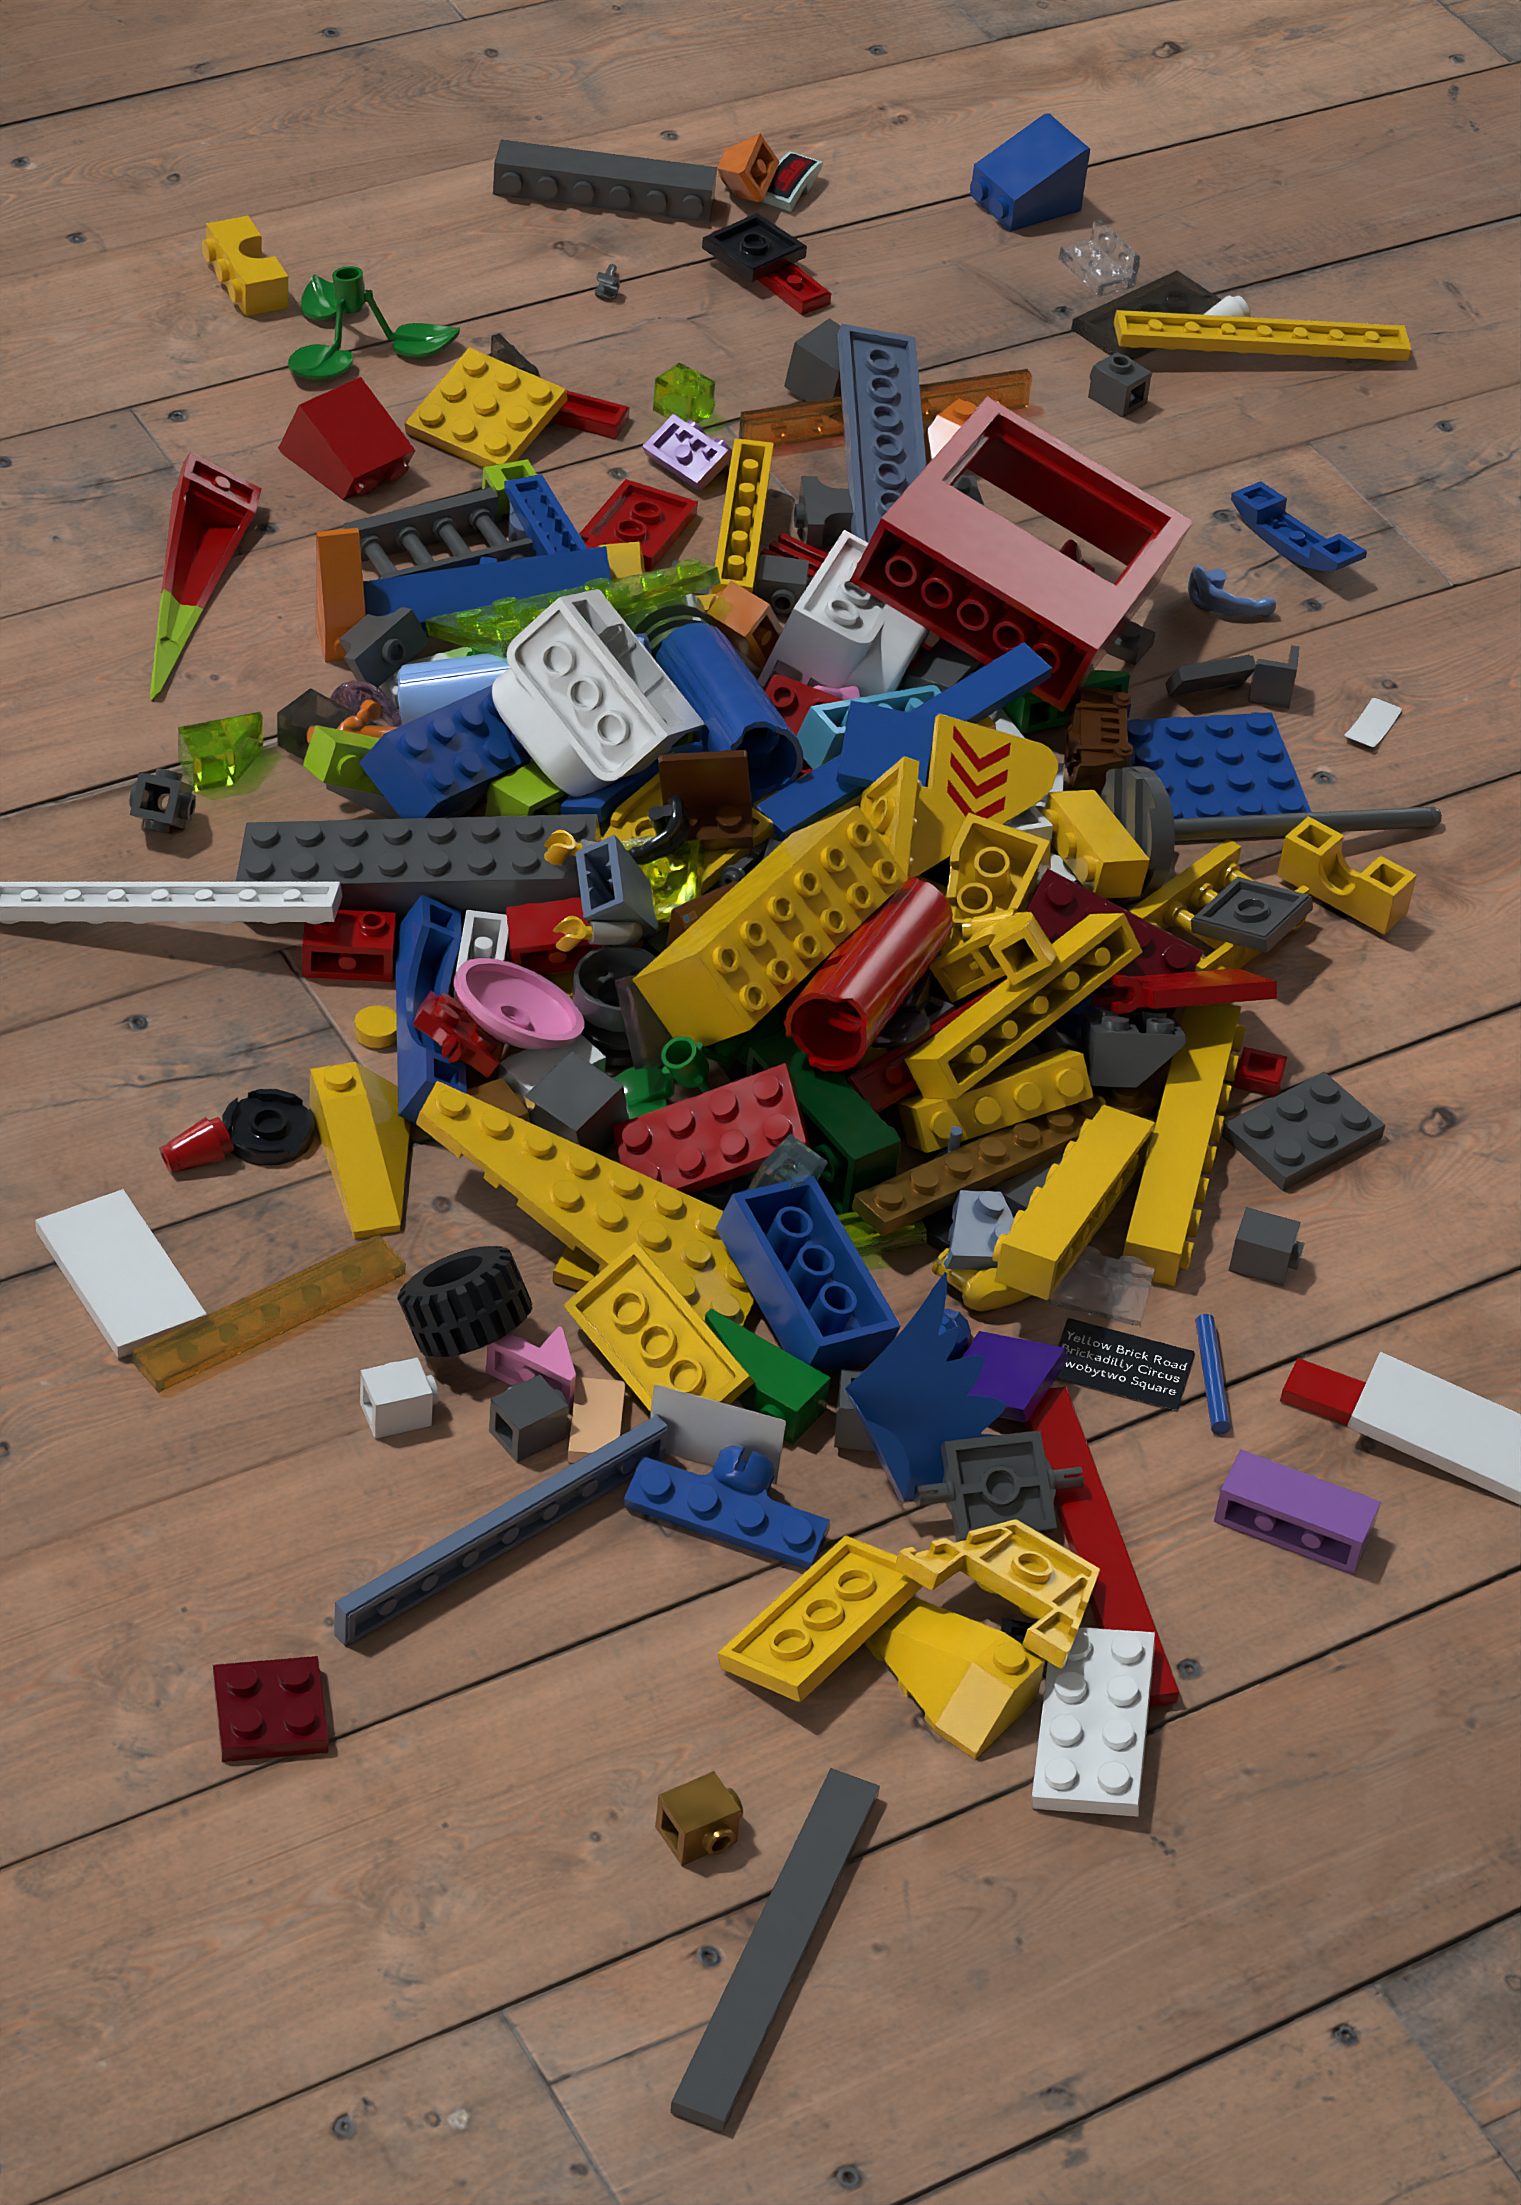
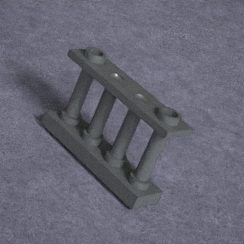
M492 487L344 523V529L358 528L362 562L371 560L381 574L380 579L479 565L481 556L497 558V562L532 557L533 542L530 538L509 543L497 528L499 496ZM482 533L491 547L472 552L461 537ZM445 542L455 556L435 561L425 546ZM408 551L417 563V566L397 570L388 555Z

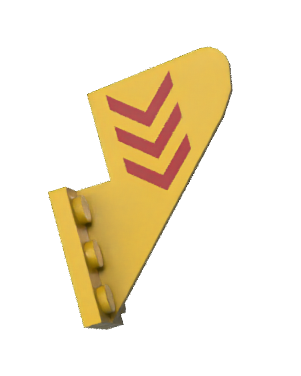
M938 714L935 717L928 787L922 786L921 781L918 780L920 762L904 756L862 792L860 809L907 878L913 879L950 857L951 847L968 813L1005 824L1036 805L1053 788L1059 769L1058 760L1052 750L1042 743Z

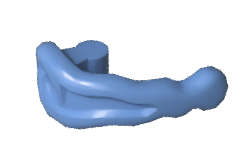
M1201 565L1193 566L1188 581V592L1190 599L1197 607L1229 616H1255L1257 614L1269 616L1275 611L1276 601L1271 597L1253 600L1246 597H1237L1222 590L1227 577L1223 570L1204 571Z

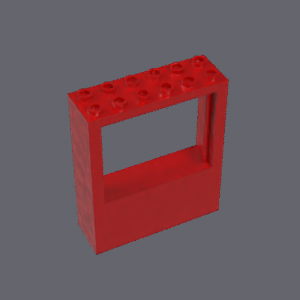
M987 396L880 519L850 582L985 665L1025 642L1052 667L1051 678L1029 692L1064 712L1075 697L1078 688L1083 686L1157 586L1193 521ZM968 469L1125 564L1127 567L1113 585L952 486Z

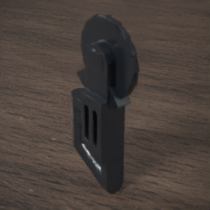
M925 972L893 1017L886 1023L885 1028L871 1047L878 1049L903 1046L921 1037L929 1030L930 1020L927 1014L931 1007L930 998L935 989L933 972Z

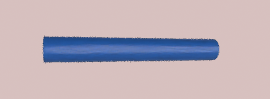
M1201 1314L1196 1318L1195 1323L1210 1425L1213 1433L1225 1434L1230 1430L1231 1426L1215 1320L1210 1314Z

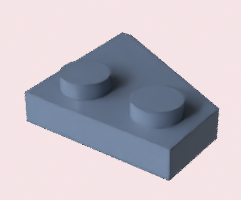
M960 1190L953 1204L951 1217L953 1223L949 1229L948 1241H950V1247L944 1260L945 1268L959 1270L997 1268L998 1262L992 1259L996 1242L1002 1233L1008 1235L1014 1220L1002 1192Z

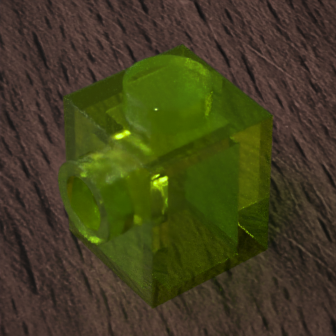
M679 362L655 378L653 411L668 419L672 414H675L685 422L692 420L698 424L713 414L715 408V381Z

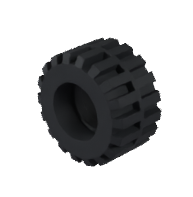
M502 1246L476 1247L446 1256L415 1274L403 1285L397 1296L420 1353L428 1357L456 1356L483 1348L512 1332L527 1318L533 1309V1303L513 1255L508 1248H502Z

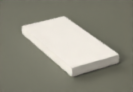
M124 1189L35 1220L38 1236L117 1358L207 1326L206 1312Z
M1380 1352L1347 1427L1521 1505V1414Z

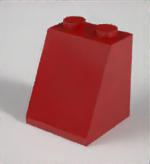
M362 377L299 404L278 447L284 456L342 500L355 494L364 496L371 492L379 483L387 479L393 482L401 478L409 470L408 464L416 450Z

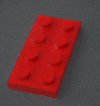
M786 1063L612 1126L621 1165L687 1195L812 1150L792 1072Z

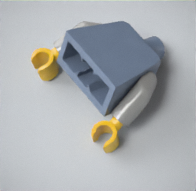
M557 830L551 834L544 844V847L548 848L544 858L547 862L557 866L563 864L569 855L576 856L583 917L588 922V926H585L583 921L576 916H568L553 929V932H561L566 935L556 943V947L559 950L569 952L581 940H588L589 944L629 946L637 943L639 940L649 939L657 932L659 923L655 918L651 884L615 835L600 842L582 839L580 843H576L573 836L565 830Z

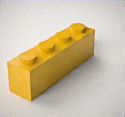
M1059 1048L993 1070L958 1099L924 1098L920 1094L899 1101L897 1105L907 1145L929 1153L949 1145L950 1131L954 1126L962 1129V1142L1093 1098L1094 1096L1083 1053Z

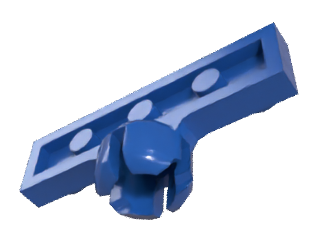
M726 1447L720 1451L713 1470L707 1475H697L645 1456L641 1457L624 1497L626 1508L807 1570L816 1563L830 1529V1520L769 1498L767 1494L775 1477L772 1462L762 1454L753 1450L746 1465V1462L741 1460L744 1447Z

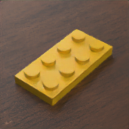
M636 1241L563 1304L568 1313L650 1412L654 1385H660L729 1405L755 1382Z
M845 1535L717 1653L720 1668L797 1702H801L910 1600L923 1585L894 1568L898 1556Z

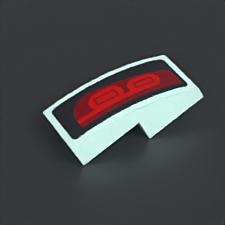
M789 151L779 160V165L767 193L760 202L791 212L801 193L809 192L823 164L821 161Z

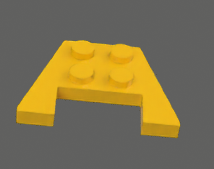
M1017 1519L969 1531L966 1540L954 1543L947 1538L932 1541L929 1550L916 1553L917 1550L912 1546L899 1552L894 1568L931 1591L960 1571L976 1580L978 1586L983 1590L999 1594L1019 1606L1020 1611L1026 1616L1040 1619L1027 1629L1022 1646L1060 1669L1066 1664L1100 1568Z

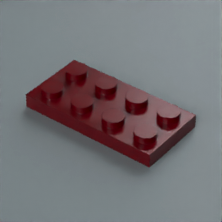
M1049 868L1043 874L1025 912L1033 914L1051 944L1090 914L1124 913L1143 952L1118 971L1117 974L1132 977L1194 972L1204 952ZM1108 981L1099 986V995L1107 991ZM1144 1007L1137 1008L1132 1013H1140V1009ZM1177 1007L1162 1009L1167 1010L1168 1015H1173Z

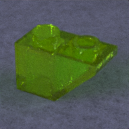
M261 711L178 727V760L189 784L194 786L193 792L236 784L263 750V715Z

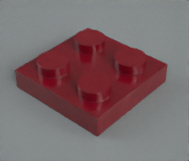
M318 1656L213 1665V1683L222 1762L328 1753L329 1739Z

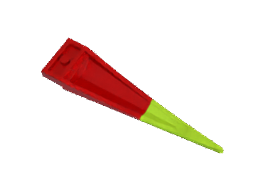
M189 452L182 464L178 482L172 494L150 688L151 701L155 700L162 690L200 614L256 513L262 488L192 452Z

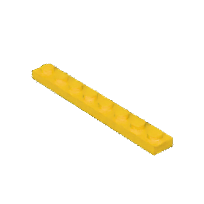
M1116 310L1114 318L1119 346L1131 348L1201 350L1204 352L1222 351L1238 352L1241 354L1261 353L1278 356L1339 357L1383 361H1408L1412 351L1405 325Z

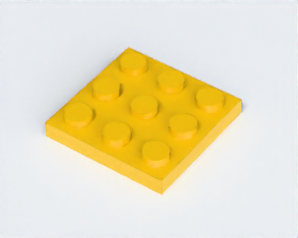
M469 347L404 423L406 434L481 467L515 462L568 400L567 391L561 386Z

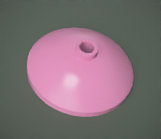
M476 958L464 962L454 977V988L463 1008L483 1030L502 1043L526 1049L555 1050L574 1044L584 1029L583 1015L575 1006L574 1001L558 986L522 966L498 959Z

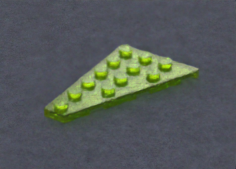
M688 559L678 562L675 567L613 580H608V578L592 579L585 582L584 586L517 599L516 597L501 598L493 601L492 605L425 619L428 636L506 658L508 646L512 640L559 597L599 589L622 618L720 584L721 582L718 567L702 564L699 559Z

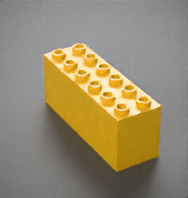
M857 805L793 832L632 980L673 1038L686 1036L691 1038L695 1044L701 1042L704 1047L749 1031L898 890L908 878Z

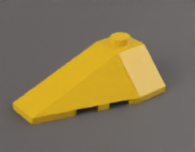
M971 813L967 814L951 847L947 901L952 908L954 927L951 930L950 939L942 948L941 955L964 943L962 935L964 918H973L1016 908L1018 912H1025L1047 868H1051L1049 840Z
M357 1062L310 1069L309 1109L311 1108L314 1113V1123L353 1238L358 1239L399 1232L401 1230L411 1122L398 1116V1086Z
M916 1597L908 1600L864 1642L876 1659L885 1661L898 1678L897 1685L906 1697L912 1695L924 1710V1719L932 1730L975 1760L1038 1699L1045 1659L1023 1647L1021 1643L1000 1630Z

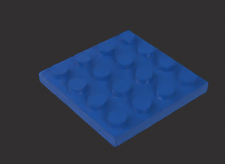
M1255 712L1251 714L1127 720L1128 743L1133 745L1130 767L1144 766L1158 775L1168 793L1174 819L1312 812L1272 713ZM1176 840V841H1193V840Z

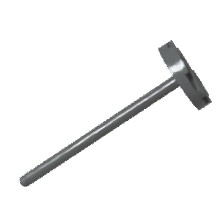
M1144 766L1121 767L1108 770L1106 773V783L1100 795L1101 799L1150 859L1140 897L1151 895L1164 884L1171 868L1176 840L1287 835L1308 816L1337 832L1428 828L1438 826L1442 819L1440 810L1433 806L1174 819L1171 802L1164 784L1154 771Z

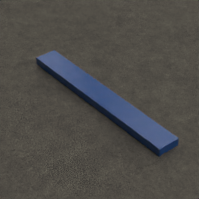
M1023 642L909 713L932 718L942 714L976 724L1050 679L1052 667ZM840 755L756 805L758 812L773 821L774 833L782 841L787 839L793 832L814 824L858 797L866 789L865 787L836 781Z

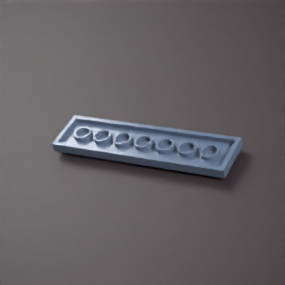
M841 324L837 337L848 489L850 490L854 512L851 519V533L869 543L880 519L926 467L916 339L912 336Z

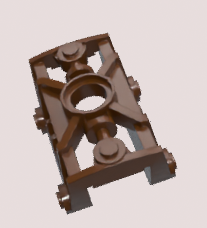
M1095 687L1078 688L1071 712H1068L1067 718L1069 727L1066 730L1064 768H1067L1069 791L1095 790L1100 796L1106 783V773L1108 770L1131 766L1133 745L1128 743L1127 718H1129L1131 708L1130 694Z

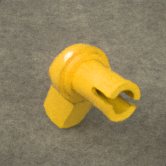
M949 1248L945 1249L937 1257L943 1263L940 1265L938 1262H934L932 1266V1273L936 1276L942 1277L945 1272L947 1273V1282L963 1293L962 1299L965 1306L980 1312L1012 1305L1031 1296V1294L995 1282L997 1268L982 1269L980 1271L946 1269L944 1260Z

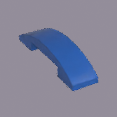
M1261 481L1231 494V501L1252 530L1279 554L1301 566L1319 571H1335L1366 558L1367 551L1342 534L1326 539L1285 512L1287 498Z

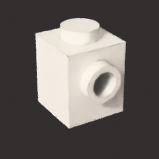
M418 1357L361 1370L360 1405L375 1439L432 1426V1406L439 1402L438 1389L432 1375H425Z

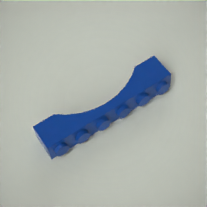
M424 895L420 896L395 929L398 1116L416 1124L419 1113L437 1081L467 1094L466 1064L458 1061L453 1063L447 1062L449 1057L447 1056L445 1059L442 1057V1046L412 1024L421 1003L430 991L438 996L442 993L448 995L449 984L462 938L461 911Z

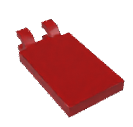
M625 479L579 535L588 549L606 544L640 542L644 558V569L651 571L695 518L698 501Z
M1238 968L1132 977L1116 973L1107 980L1109 986L1104 994L1092 995V1004L1096 1006H1111L1112 1012L1122 1014L1132 1012L1140 1007L1158 1009L1277 999V981Z

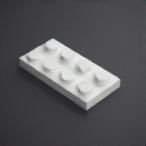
M1079 1627L1065 1666L1060 1669L1048 1662L1032 1792L1033 1809L1138 1817L1155 1652V1632Z

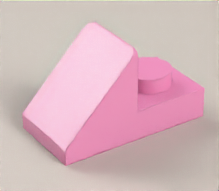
M561 1326L556 1328L540 1348L530 1344L526 1339L516 1337L510 1333L487 1345L486 1373L510 1385L523 1383L541 1375L553 1389H558L563 1393L570 1411L573 1409L576 1373Z

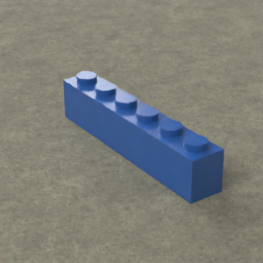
M606 546L363 581L366 615L385 616L401 607L410 608L417 617L426 637L440 635L443 633L442 629L459 626L460 631H474L483 628V623L499 620L501 625L519 624L525 621L524 617L540 615L559 597L596 589L603 593L610 604H614Z

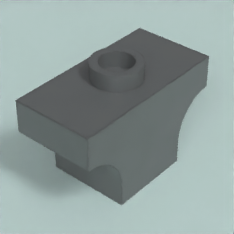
M801 476L799 504H795L794 527L801 528L804 543L823 551L826 547L835 545L844 530L851 533V519L854 512L850 490L828 487L822 484L817 476Z
M401 607L385 616L367 614L339 638L347 654L344 658L361 690L370 693L374 692L399 670L402 665L429 643L413 610L406 607Z

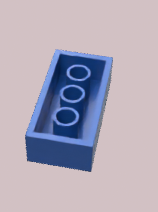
M491 685L385 733L359 764L400 818L413 819L442 818L486 797L491 782L534 760L500 717L493 702Z
M814 1175L732 1194L715 1229L784 1351L825 1375L840 1371V1368L849 1369L874 1362L894 1340L901 1325Z

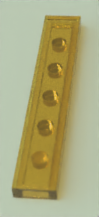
M378 1234L132 1350V1363L153 1388L160 1393L404 1276L406 1263Z

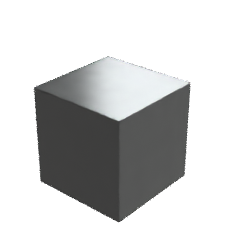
M830 318L794 343L784 384L785 388L828 416L842 407L837 337L841 326Z
M573 1051L525 1095L531 1124L599 1155L616 1141L612 1126L630 1120L624 1086Z

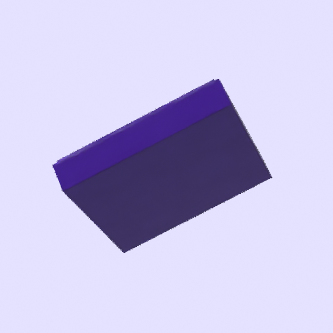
M982 1331L977 1333L961 1356V1358L974 1355L984 1356L981 1373L967 1396L975 1395L999 1399L1007 1404L1006 1409L999 1417L1025 1423L1068 1361L1066 1348Z

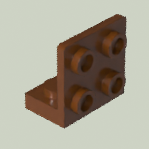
M723 750L716 752L663 754L658 756L663 806L668 804L667 800L670 796L678 795L684 803V809L691 823L690 836L675 853L740 848L753 849L752 802L747 751Z

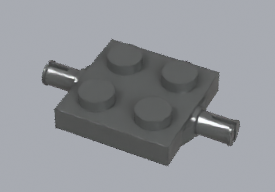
M1040 1430L944 1441L940 1445L944 1466L943 1483L915 1485L914 1496H918L915 1499L917 1506L946 1503L952 1515L956 1542L966 1540L969 1531L1014 1519L1019 1520L1039 1533H1048L1057 1529L1053 1506L1056 1490L1074 1487L1081 1488L1084 1484V1477H1079L1083 1473L1080 1466L1052 1470V1466L1044 1454Z

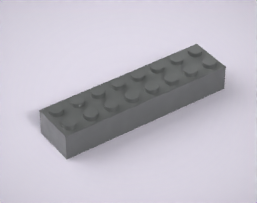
M597 814L246 822L236 882H340L342 899L338 910L396 913V920H403L421 895L461 911V918H465L466 910L506 915V907L520 906L527 903L567 900L574 897L581 898L576 856L569 855L563 864L553 865L544 858V854L548 850V848L544 847V844L551 834L557 830H565L570 833L576 843H580L582 839L600 842L601 835ZM244 922V923H263V922Z

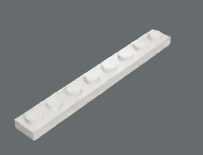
M0 882V922L5 924H13L19 921H43L48 924H56L63 921L88 922L91 924L104 922H132L135 924L148 922H176L178 924H188L191 922H219L222 924H232L235 922H263L266 924L307 922L310 924L334 922L342 899L340 882Z

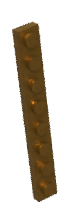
M1139 1086L1137 1088L1095 1087L1092 1089L1093 1098L1005 1127L855 1194L852 1209L881 1236H885L953 1205L960 1190H986L1064 1152L1070 1141L1076 1142L1078 1140L1084 1121L1087 1118L1092 1120L1103 1105L1144 1118L1152 1114L1155 1100Z

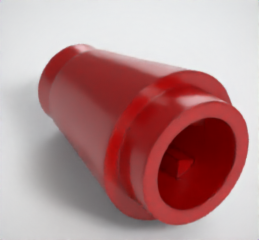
M204 1117L166 1145L159 1147V1151L166 1168L170 1173H173L177 1170L225 1160V1154L233 1151V1144L225 1125L219 1117L211 1120Z

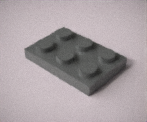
M1322 1072L1224 1123L1222 1137L1283 1191L1381 1139L1385 1124L1327 1073Z

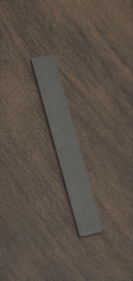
M830 1768L671 2101L670 2113L723 2133L878 1799L879 1785Z

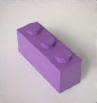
M1240 1449L1221 1488L1213 1522L1354 1575L1372 1536L1381 1502Z

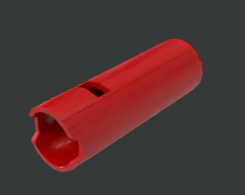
M918 878L908 879L833 950L819 968L817 974L809 981L788 1008L787 1018L784 1021L786 1037L794 1038L798 1047L808 1055L810 1066L820 1068L822 1071L829 1070L841 1072L854 1067L867 1053L885 1028L886 1023L893 1017L950 939L951 930L954 927L952 908L945 896L932 884L923 882Z

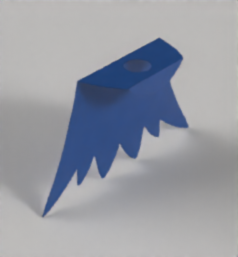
M946 1272L938 1280L924 1303L898 1336L868 1368L844 1388L898 1500L902 1504L904 1501L918 1497L914 1496L915 1485L943 1483L944 1466L940 1445L944 1441L997 1436L982 1434L981 1432L996 1420L1007 1407V1404L999 1399L975 1395L967 1396L981 1373L984 1356L974 1355L947 1361L956 1344L959 1328L956 1326L938 1335L947 1295Z

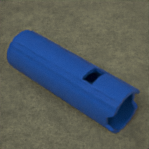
M690 623L673 630L662 641V645L656 654V662L705 723L702 728L693 732L706 752L734 751L743 742L744 736L761 735L763 739L769 738L773 742L775 751L769 767L749 768L751 800L756 795H766L775 790H782L794 783L803 767V750L799 740L782 715L777 711L775 705L727 636L720 632L716 626H709L706 623Z

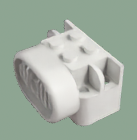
M846 530L842 532L795 605L758 679L762 687L765 686L775 671L780 675L811 687L819 685L838 689L856 685L859 689L860 697L894 692L899 689L906 669L911 660L914 661L930 630L850 582L868 542Z
M599 589L562 596L553 602L509 644L507 662L510 667L492 685L493 702L504 723L544 774L556 786L572 797L598 791L613 784L618 779L645 770L659 755L667 754L672 749V745L683 735L699 730L705 725L696 711Z

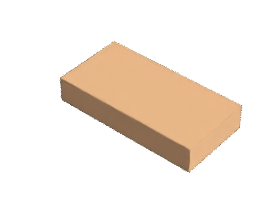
M576 1377L568 1462L575 1463L620 1437L625 1381Z

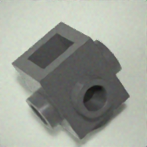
M157 768L155 775L139 772L138 780L131 789L129 804L131 807L130 815L145 820L143 828L169 834L171 826L184 829L186 820L192 819L196 807V795L192 794L194 786L181 781L183 774ZM166 796H169L165 811L162 807V801Z

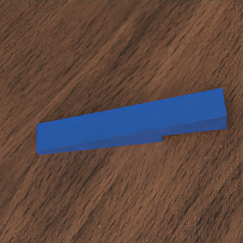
M542 474L504 481L506 495L527 537L533 542V550L536 556L588 549Z

